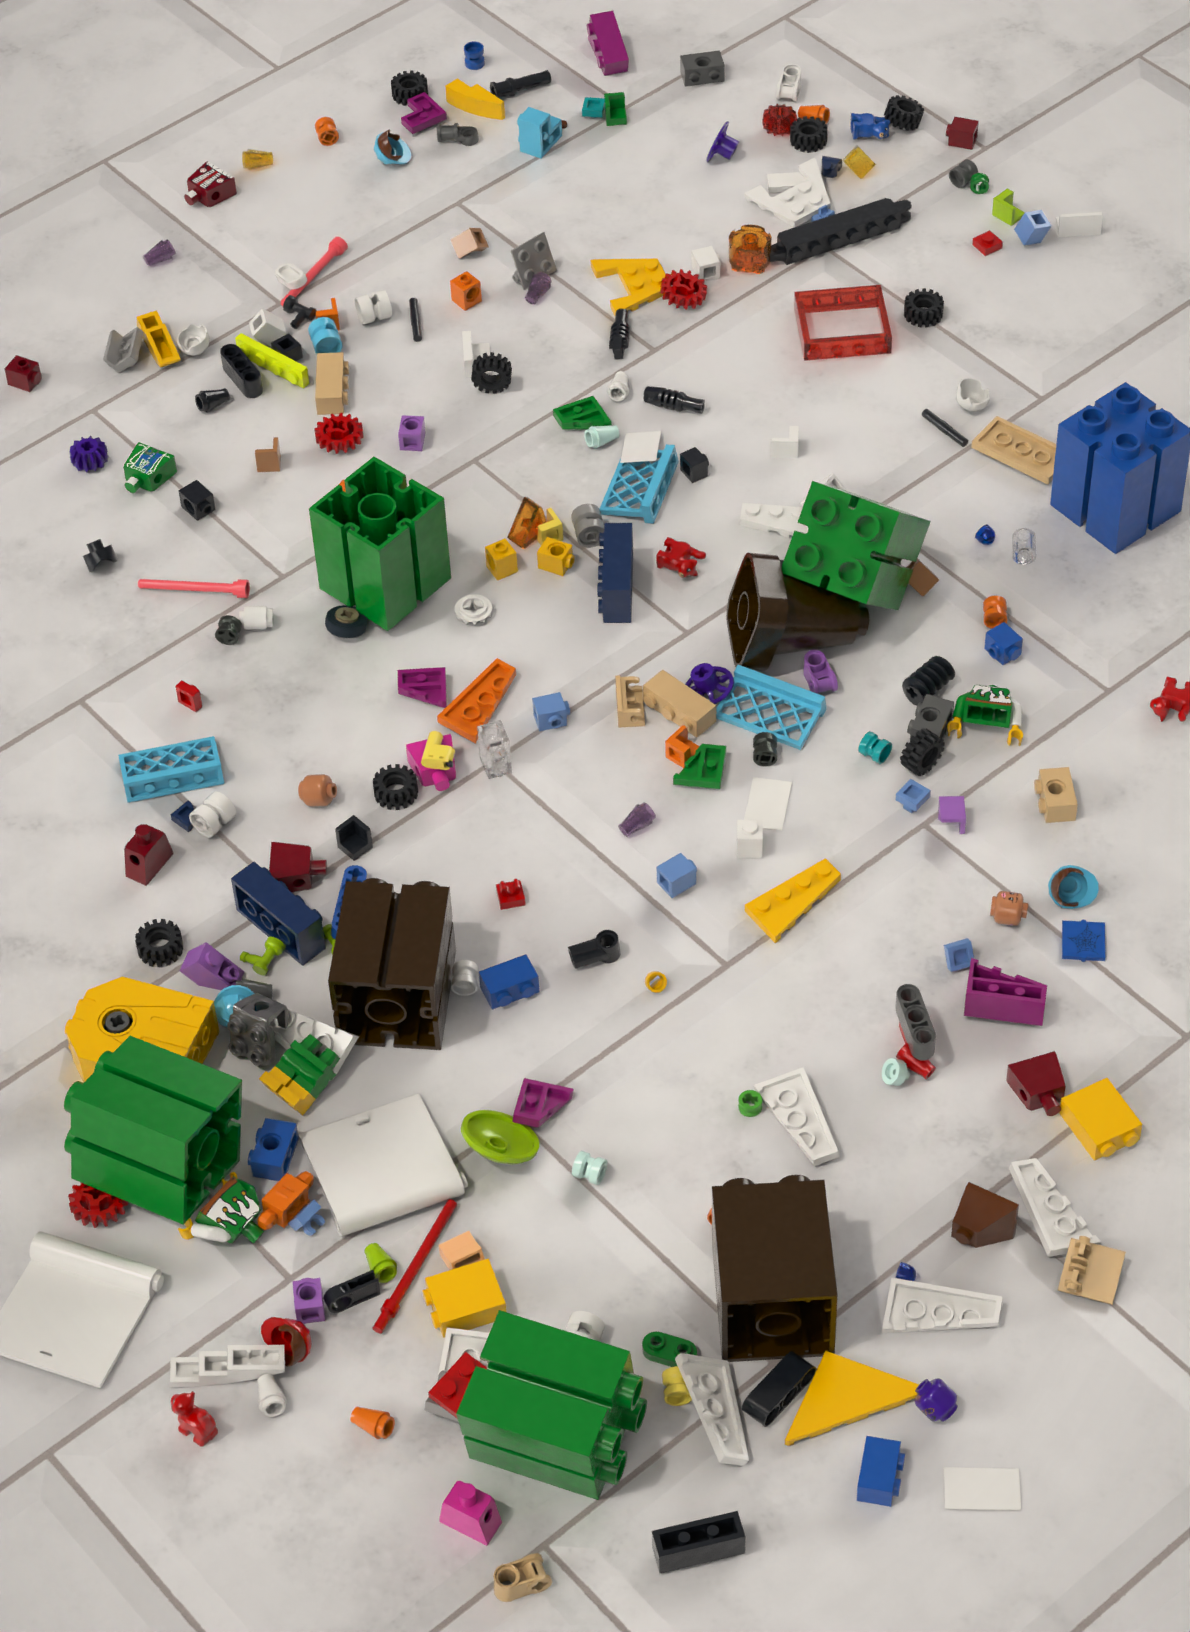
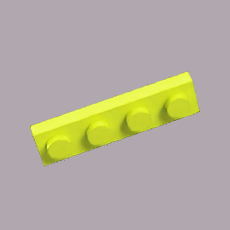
M242 333L235 337L236 345L250 361L302 388L309 384L306 366Z

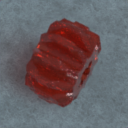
M776 103V106L769 105L768 109H765L763 113V129H766L768 134L773 133L774 136L781 135L783 137L784 134L789 135L792 122H797L796 111L793 110L792 106L786 107L785 104L778 105Z

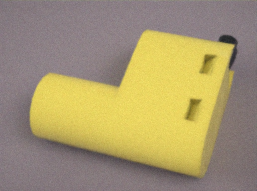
M431 731L429 733L421 764L426 768L449 770L450 767L453 768L455 750L451 746L441 745L443 735L438 731Z

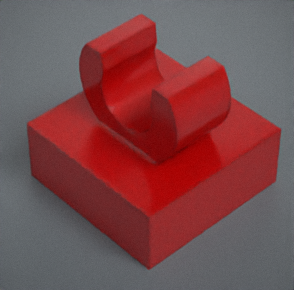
M514 879V881L506 883L501 881L500 884H496V893L501 910L525 906V897L520 880Z

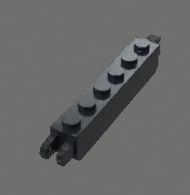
M884 198L779 232L777 243L765 248V257H767L769 262L783 260L786 265L899 229L901 223L911 219V212L908 211L912 207L911 202L908 200L893 202L891 199Z

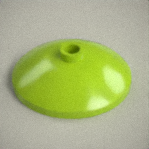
M478 1110L467 1114L462 1121L461 1133L467 1144L475 1152L490 1161L503 1164H520L533 1159L539 1149V1139L535 1132L527 1125L512 1122L513 1116L492 1110Z

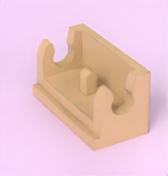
M615 676L618 728L645 726L642 686H629L631 683H639L640 679L635 676Z

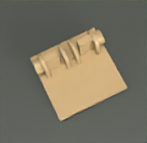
M1080 1236L1079 1240L1071 1238L1058 1291L1113 1305L1126 1252L1090 1243V1238L1086 1236Z

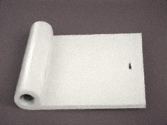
M420 1094L298 1134L331 1207L334 1222L341 1237L465 1194L464 1188L468 1187L464 1173L458 1172Z
M39 1231L34 1236L30 1246L31 1261L0 1310V1356L101 1388L155 1292L160 1291L162 1288L164 1277L158 1268Z

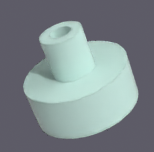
M890 1058L883 1065L882 1079L886 1084L899 1086L910 1076V1071L903 1060Z

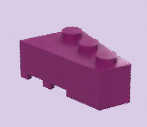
M614 11L591 14L587 24L588 40L597 58L599 69H602L604 76L628 72L629 58Z
M971 958L964 1016L1029 1025H1043L1047 985L1018 974L1015 977L1001 973V968L994 966L990 969L979 965V960Z

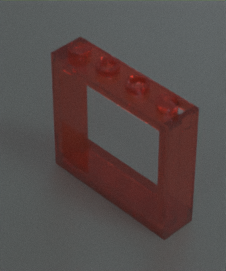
M881 285L794 292V311L804 361L891 353L892 334ZM877 307L882 333L810 339L805 313Z

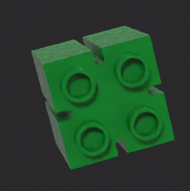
M372 457L344 480L346 492L338 484L309 508L319 589L350 608L356 605V611L389 631L417 608V600L424 602L451 579L444 497L413 479L409 480V486L407 487L405 474L380 459Z
M812 481L797 522L808 526V532L803 533L794 530L781 567L782 573L818 587L827 588L826 590L867 605L899 610L913 569L902 566L901 560L917 561L931 521L849 491Z
M129 1036L114 1052L105 1051L99 1057L94 1073L84 1083L80 1081L73 1083L66 1094L64 1109L66 1112L71 1113V1128L66 1136L64 1149L67 1153L71 1154V1179L184 1225L210 1195V1191L205 1190L204 1186L215 1190L222 1182V1179L240 1161L241 1124L231 1119L239 1120L241 1118L242 1079L136 1037Z
M499 1310L480 1355L481 1360L487 1361L488 1367L487 1369L475 1367L456 1413L462 1435H465L464 1442L469 1458L599 1500L605 1482L618 1485L627 1461V1451L620 1449L625 1430L634 1433L639 1431L647 1409V1400L640 1398L643 1377L633 1374L630 1351Z

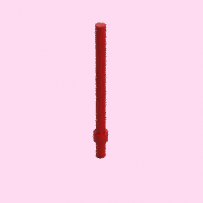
M448 1199L390 1299H386L380 1308L381 1314L372 1327L376 1333L382 1334L390 1319L394 1318L398 1313L401 1300L457 1207V1203L454 1200Z

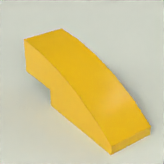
M458 78L445 85L446 101L454 107L477 116L499 120L505 119L504 101L480 85L476 84L470 87Z
M157 310L137 316V327L144 332L143 340L158 366L163 367L181 361L165 323H162Z

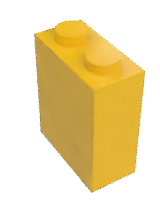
M1108 1078L1061 1098V1111L1059 1114L1094 1161L1101 1157H1109L1116 1150L1125 1146H1133L1140 1140L1142 1123Z
M489 1258L425 1278L426 1289L422 1290L426 1306H432L434 1312H431L430 1315L435 1329L440 1328L443 1338H445L447 1328L474 1329L493 1323L499 1310L506 1312V1303Z

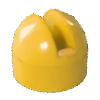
M652 971L645 977V985L650 991L658 993L665 989L667 979L661 972ZM657 976L660 977L659 979H657L656 981H654V982L650 985V982H651L655 977H657Z

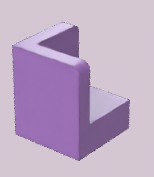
M939 796L938 820L942 823L959 822V834H965L966 813L964 796Z

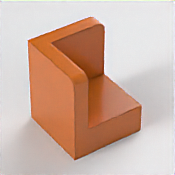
M331 298L332 309L316 311V319L328 317L335 322L337 330H340L336 300Z
M682 725L665 741L666 758L682 768L685 767V762L694 756L695 751L699 748L697 744L688 740V727Z

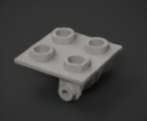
M545 232L538 234L511 250L517 269L512 278L516 283L520 282L522 284L523 290L557 271Z

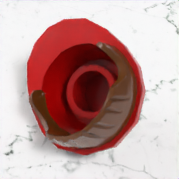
M270 1317L263 1322L261 1334L264 1342L267 1345H284L286 1367L305 1360L310 1353L312 1343L310 1331L301 1321Z

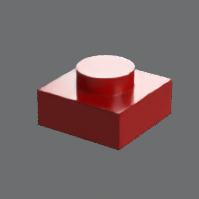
M989 230L974 237L972 245L984 256H987L1002 249L1003 241Z
M181 680L175 686L178 702L197 712L202 708L201 693L196 686L189 685Z

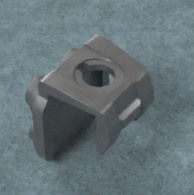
M259 993L250 995L233 1005V1014L230 1015L227 1024L230 1031V1052L235 1056H243L250 1059L256 1066H266L274 1061L275 1038L270 1022L277 1018L278 1026L286 1029L289 1020L287 1006Z

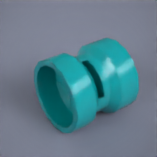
M869 731L862 738L858 752L864 756H871L873 761L882 764L891 753L892 743L886 739H879L877 734Z

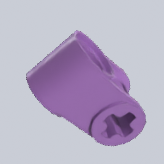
M819 650L808 651L804 656L803 674L810 691L817 694L828 690L837 691L838 684L835 673L831 670L824 653Z

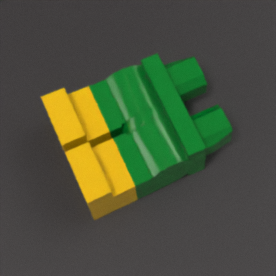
M311 1034L301 1043L294 1040L290 1045L291 1048L282 1055L274 1068L269 1073L265 1071L259 1078L270 1091L302 1116L321 1094L329 1080L332 1081L336 1076L333 1068L340 1060L339 1056L328 1047L319 1058L315 1056L316 1052L322 1047V1043Z

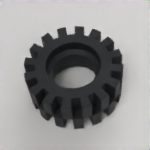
M410 70V73L403 71V74L398 73L397 76H394L393 80H391L393 100L398 104L402 102V105L406 106L408 104L407 99L423 92L428 95L427 78L425 75H420V72L414 73L413 70Z
M896 95L889 99L884 112L885 120H890V124L893 123L894 127L899 126L901 130L903 128L907 131L910 129L915 130L920 124L924 108H922L921 104H918V101H912L911 97L907 99L906 96L902 95L900 97Z
M804 116L803 120L798 118L797 122L793 121L790 126V142L792 147L794 146L796 150L800 148V152L807 150V153H811V150L817 152L818 148L820 150L823 149V146L827 144V124H825V121L822 120L820 122L818 117L815 120L814 116H810V119Z
M922 288V291L916 289L915 293L909 292L904 302V318H906L907 322L911 321L913 326L915 324H918V327L925 325V328L929 327V324L935 326L936 322L939 323L943 318V297L939 296L938 292L933 294L932 289L927 292L926 288Z
M490 352V356L487 353H483V358L479 355L472 365L471 381L474 382L475 388L479 386V391L482 392L485 389V393L488 394L489 391L497 394V390L501 393L504 391V388L507 389L511 383L512 375L511 362H507L508 358H502V354L499 353L497 356H494V352ZM494 371V372H497L498 374H497V375H488V374H486V373H484V372Z
M927 728L921 729V732L917 731L916 736L910 738L911 741L905 744L906 749L902 750L901 753L903 755L900 756V763L917 776L925 775L927 770H932V765L935 766L938 763L936 760L941 758L942 755L940 753L944 751V740Z
M391 764L387 765V770L382 767L380 773L376 772L375 778H373L376 802H380V806L383 808L387 805L388 810H391L392 806L395 807V810H400V806H403L405 809L408 807V803L412 805L414 799L418 797L417 777L412 769L408 770V766L405 765L400 768V764H395V768H392ZM394 784L404 786L398 790L387 789V787Z
M153 919V924L151 925L149 922L144 923L145 929L140 926L138 929L139 933L135 935L138 956L140 959L142 958V962L145 964L148 962L149 966L152 967L155 963H157V967H162V963H166V966L171 965V959L176 962L178 960L177 955H182L184 947L181 931L177 924L174 925L173 921L170 920L166 924L165 919H161L160 923H157V919ZM159 939L168 940V943L163 946L154 947L150 945Z

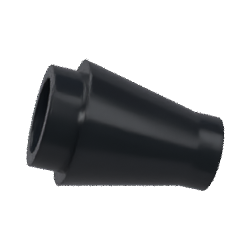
M226 388L204 390L195 395L196 406L201 412H209L230 400L229 392Z

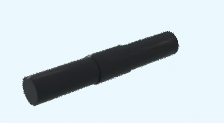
M411 298L409 299L413 340L420 342L422 334L418 300Z
M925 409L922 412V416L959 445L965 447L968 444L967 438L929 409Z

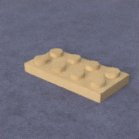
M998 416L972 440L971 448L1045 484H1049L1053 480L1056 444Z

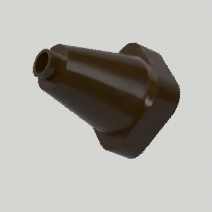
M748 552L743 558L727 603L726 620L735 667L741 665L752 670L766 671L770 667L774 655L850 645L857 636L866 635L869 627V610L866 607H860L859 601L826 590L827 588L818 587L783 574L780 559L777 555Z

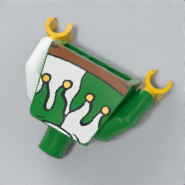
M974 685L970 692L957 698L952 715L954 720L947 724L948 736H950L952 730H957L958 739L962 736L961 721L1009 728L1010 726L1012 729L1009 731L1007 744L1010 745L1011 738L1015 737L1019 740L1018 746L1021 745L1023 732L1019 728L1022 726V707L1010 696L1009 689L999 688L995 685Z
M231 1172L229 1174L230 1180L222 1179L223 1187L199 1211L195 1219L197 1223L193 1224L189 1218L185 1223L186 1229L178 1228L182 1238L191 1239L198 1237L219 1242L227 1241L233 1244L243 1234L254 1244L264 1233L253 1222L261 1211L255 1187L238 1179L237 1174Z

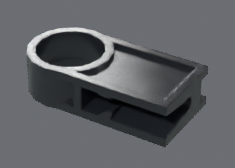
M371 1270L333 1286L326 1291L323 1299L330 1312H342L380 1295L378 1278L375 1279L374 1271Z

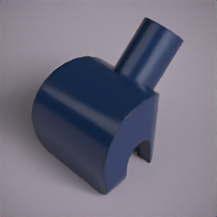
M822 156L821 174L828 178L837 177V172L842 168V159Z

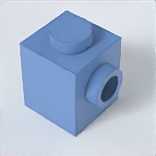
M1042 210L1025 212L1014 230L1023 245L1041 243L1051 228V224Z
M561 692L532 698L533 715L539 731L567 726V715H570L568 701H563Z
M682 853L656 867L657 883L671 898L696 885L697 867L692 860H688Z

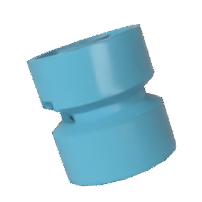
M320 317L313 320L309 325L308 332L315 353H339L342 349V341L335 322L328 317Z

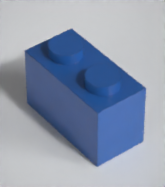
M526 954L479 971L480 988L492 1010L507 1006L511 1002L531 997L540 992L539 976Z
M866 1436L857 1486V1501L891 1507L893 1496L899 1497L901 1479L896 1478L897 1470L903 1471L905 1453H900L901 1441Z

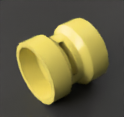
M678 1366L664 1370L662 1382L666 1386L664 1390L665 1402L672 1406H681L689 1403L692 1398Z

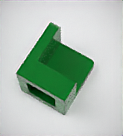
M624 92L605 93L606 125H627Z

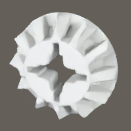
M467 595L459 599L455 604V614L458 620H463L465 624L473 622L476 625L478 621L484 623L486 618L491 617L492 604L488 598L482 595ZM472 606L476 609V613H471Z

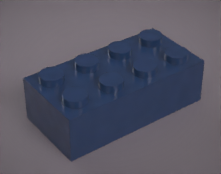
M604 523V532L599 534V545L603 546V549H599V563H603V566H598V580H602L597 585V595L602 597V599H598V613H603V623H631L633 586L632 523Z
M252 862L231 878L236 910L265 935L281 940L286 947L284 951L302 966L326 949L321 914L316 909L308 907L299 895H294L290 892L284 882H278L272 877L267 868L260 867L256 862Z

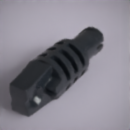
M618 309L615 313V322L611 326L609 349L613 350L614 359H623L624 350L629 346L630 326L628 325V311L626 309Z
M647 386L643 393L644 402L661 408L664 406L665 409H676L679 412L689 410L700 414L704 411V399L689 397L684 392Z

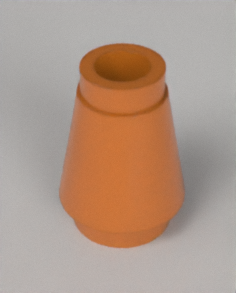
M825 105L800 106L798 117L803 119L804 116H807V119H810V116H814L815 120L818 117L820 122L823 120L827 124L830 118V110Z
M358 1406L354 1408L350 1417L352 1423L376 1439H387L395 1425V1420L390 1416L389 1412Z

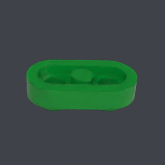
M651 1332L642 1341L644 1356L650 1361L666 1366H677L675 1358L680 1354V1350H686L685 1354L697 1355V1348L694 1343L666 1333ZM654 1342H659V1343H661V1344L655 1346V1345H653L652 1343H654Z

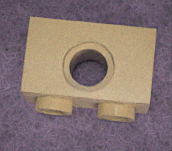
M1069 767L1039 769L1038 780H1034L1035 794L1040 795L1038 807L1039 812L1044 813L1045 822L1076 821L1077 800Z

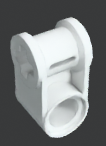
M789 64L783 68L780 81H778L776 99L788 98L797 102L801 88V68L796 64Z

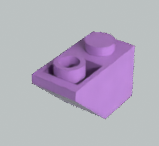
M207 942L188 951L180 969L181 973L198 986L223 990L231 985H236V981H241L245 972Z

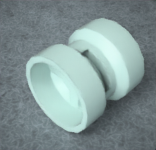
M580 1151L572 1167V1176L579 1179L584 1177L590 1183L599 1185L606 1173L608 1161L601 1157L593 1158L590 1153Z

